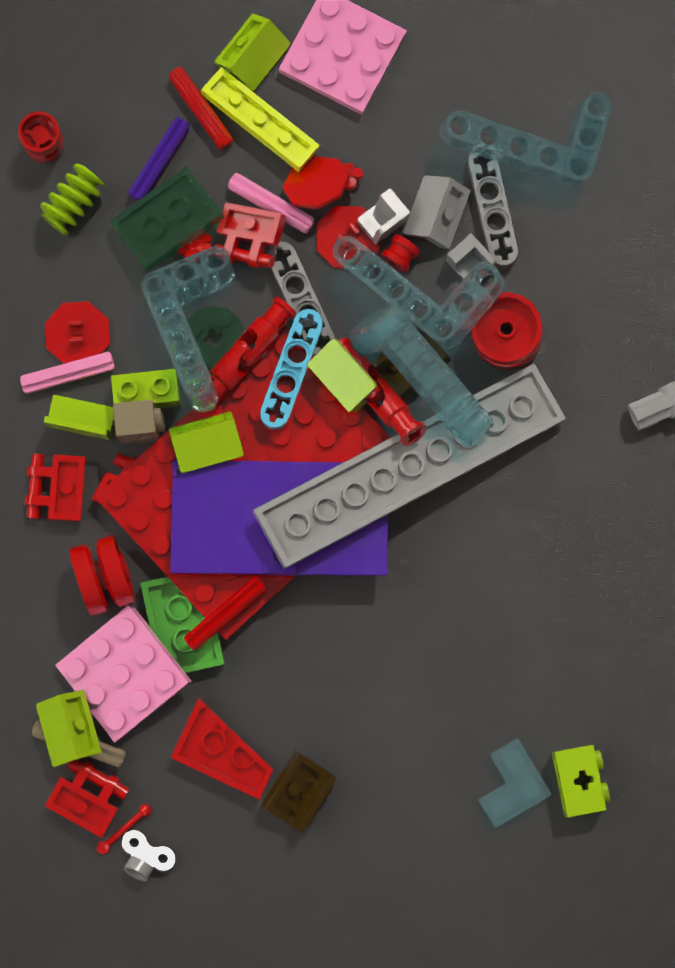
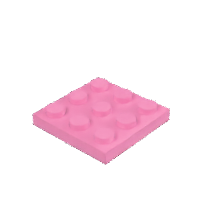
M316 0L279 67V73L363 115L402 44L407 30L348 0Z
M132 604L127 605L55 665L75 691H85L91 713L114 743L123 738L191 682L190 678Z

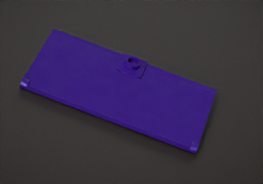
M173 460L171 573L387 576L388 515L284 570L257 522L253 510L344 462L224 461L182 473L178 461Z

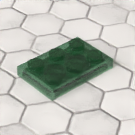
M186 166L109 222L147 273L225 217Z

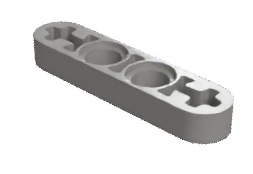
M478 146L469 155L468 169L487 251L497 261L495 267L508 268L516 260L518 247L500 168L495 152L490 147ZM483 154L484 159L491 160L487 163L486 167L488 176L477 180V177H482L483 172L481 165L474 164V162L477 161L478 155ZM486 184L494 185L498 190V196L493 200L484 199L480 193L481 187ZM498 214L504 218L505 226L501 230H492L488 226L487 219L491 215ZM508 234L509 238L504 237L503 244L505 250H511L512 253L508 254L507 260H502L501 256H495V253L499 250L498 239L491 241L490 237L499 238Z
M282 241L279 242L278 247L271 246L268 255H273L277 258L278 250H282L284 254L290 253V256L287 257L290 269H293L295 266L298 268V270L287 272L283 277L279 275V273H285L281 261H276L271 268L285 301L296 313H299L306 306L315 308L322 317L324 325L320 334L322 339L328 338L330 341L335 339L293 246ZM291 278H299L304 282V289L299 294H291L286 289V283ZM300 321L299 323L303 325L301 336L305 342L311 345L312 340H306L307 334L305 330L315 329L317 326L313 322L305 323ZM316 347L313 355L316 356L321 351V348Z

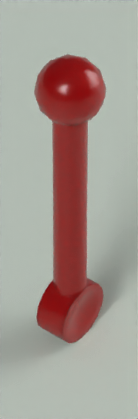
M148 804L141 805L139 812L106 841H101L97 844V851L100 854L108 853L110 846L142 817H148L151 814V806Z

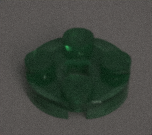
M205 307L193 313L185 321L181 336L182 346L187 358L193 364L210 371L225 353L232 348L245 330L240 319L228 308ZM210 331L222 334L223 338L219 340V346L213 347L211 343H205V339L209 337L208 333Z

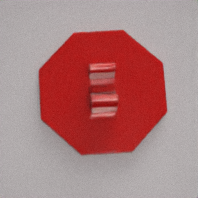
M313 156L300 172L292 167L282 188L293 206L319 209L341 198L350 176L339 159Z
M335 206L317 223V252L334 269H362L379 253L380 243L375 245L357 223L358 218L367 212L362 206Z
M89 301L62 303L45 322L46 349L63 364L102 354L110 346L109 319Z

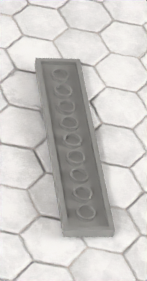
M532 364L423 421L426 425V432L419 441L412 445L404 446L400 442L398 434L254 509L253 514L285 570L564 422L566 417L536 365Z

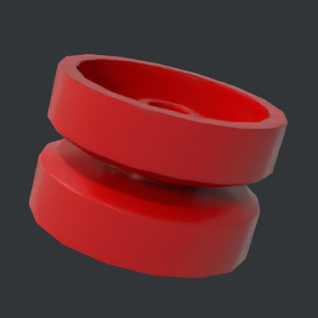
M511 292L493 294L482 301L473 314L471 331L474 348L480 358L491 367L506 371L518 369L531 362L539 352L543 338L540 313L534 304L524 296ZM503 328H511V333L508 335L503 334Z
M114 535L97 539L96 551L99 561H96L91 548L86 544L69 549L79 589L87 610L92 617L108 612L109 600L107 590H109L114 603L119 607L136 602L131 584V574L125 556L121 553Z

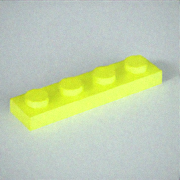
M222 67L201 89V94L296 171L300 172L319 150L320 145Z

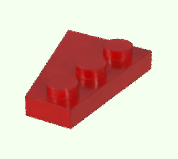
M198 698L170 757L259 800L274 770L200 698Z

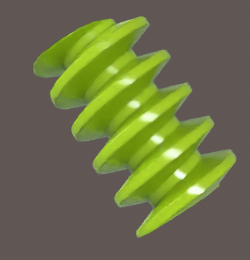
M78 163L73 165L76 175L70 173L65 175L68 185L63 183L56 185L60 195L53 192L49 193L48 198L52 205L45 202L40 204V208L44 215H40L65 236L69 235L64 226L66 223L72 226L77 225L73 214L84 217L86 214L81 205L85 204L92 207L94 204L89 196L92 194L101 197L102 194L97 186L107 187L93 172Z

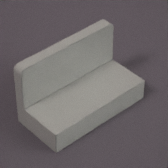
M425 175L403 233L410 237L425 238L439 248L450 249L471 190L450 177Z

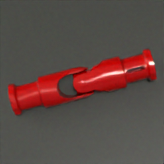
M275 297L272 300L273 305L262 317H257L232 348L210 370V377L199 389L193 390L192 395L208 410L214 411L216 409L215 404L227 390H233L252 365L258 361L279 337L278 332L289 319L296 317L297 313L283 299ZM256 343L253 349L248 347L249 345Z
M347 337L340 339L339 342L377 384V387L365 398L367 403L386 426L393 427L399 434L400 442L404 446H410L419 441L426 432V425L421 421L418 422L410 413V407L381 378L371 362L365 356L358 354L353 348V342ZM384 400L383 404L380 406L378 402Z

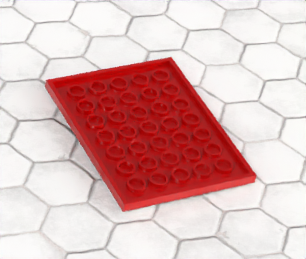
M286 325L278 332L279 337L258 361L252 365L233 390H227L215 404L216 409L214 411L208 410L199 402L173 426L177 427L231 411L241 442L243 456L228 461L346 462L391 438L363 407L359 411L348 412L309 367L286 426L278 430L265 427L260 416L261 407L290 332ZM294 346L288 351V358L294 363L304 361L307 356L304 348L300 346ZM282 376L277 381V388L283 393L293 391L296 385L294 379L290 376ZM272 394L270 399H277L274 410H267L266 413L270 415V421L275 423L277 418L283 419L284 415L280 414L282 402L289 405L291 400H283ZM168 430L101 490L95 498L205 618L253 577H258L264 583L266 591L218 631L227 640L297 575L171 573L173 460H177Z

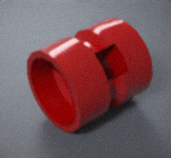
M35 111L22 119L18 127V136L27 155L39 163L55 161L62 154L65 144L63 134L55 118L46 112Z

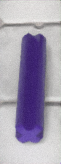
M179 117L173 120L129 189L128 194L131 198L140 203L144 202L190 129L188 122Z

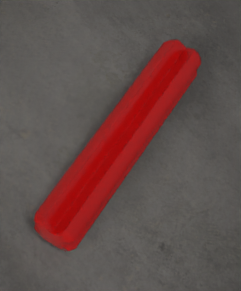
M182 67L171 71L168 75L169 80L220 150L227 148L233 142L231 134Z
M253 577L184 637L185 642L192 650H197L266 591L264 583L258 577Z

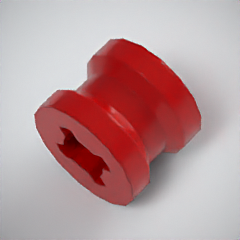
M395 234L391 239V246L389 249L383 250L380 257L397 271L406 274L410 269L409 263L412 259L419 256L420 250L406 238Z

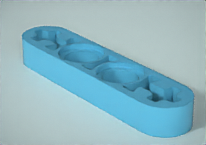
M302 310L294 318L261 407L260 416L262 423L269 429H282L286 426L308 370L306 364L312 359L322 332V317L315 310ZM308 317L313 318V324L317 326L316 329L310 328L306 340H312L311 345L302 339H293L294 335L301 338L303 325L299 322L306 321ZM294 346H300L304 348L307 356L304 361L294 363L288 358V351ZM282 376L293 378L296 384L294 390L289 393L279 391L277 388L279 378ZM272 394L283 400H291L289 405L282 402L280 414L284 415L283 419L277 418L275 423L270 421V415L266 413L267 410L273 411L277 399H270Z

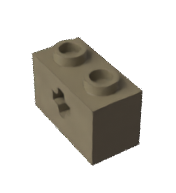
M153 400L113 404L116 437L122 445L154 442L160 438V432H165L164 414L161 412V408H156Z

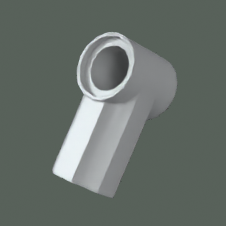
M675 381L659 388V392L627 406L631 419L638 431L655 425L669 417L671 419L675 418Z

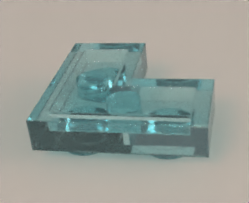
M518 738L489 754L506 782L478 799L494 828L499 827L552 795Z

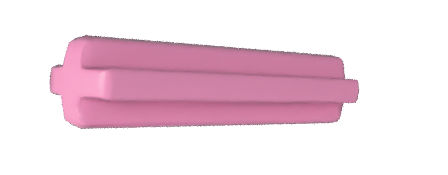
M235 173L231 177L228 188L264 210L282 213L286 216L285 222L303 233L307 234L314 224L312 216L239 173Z
M105 352L22 375L20 382L24 393L29 394L112 371L115 369V364L111 353Z

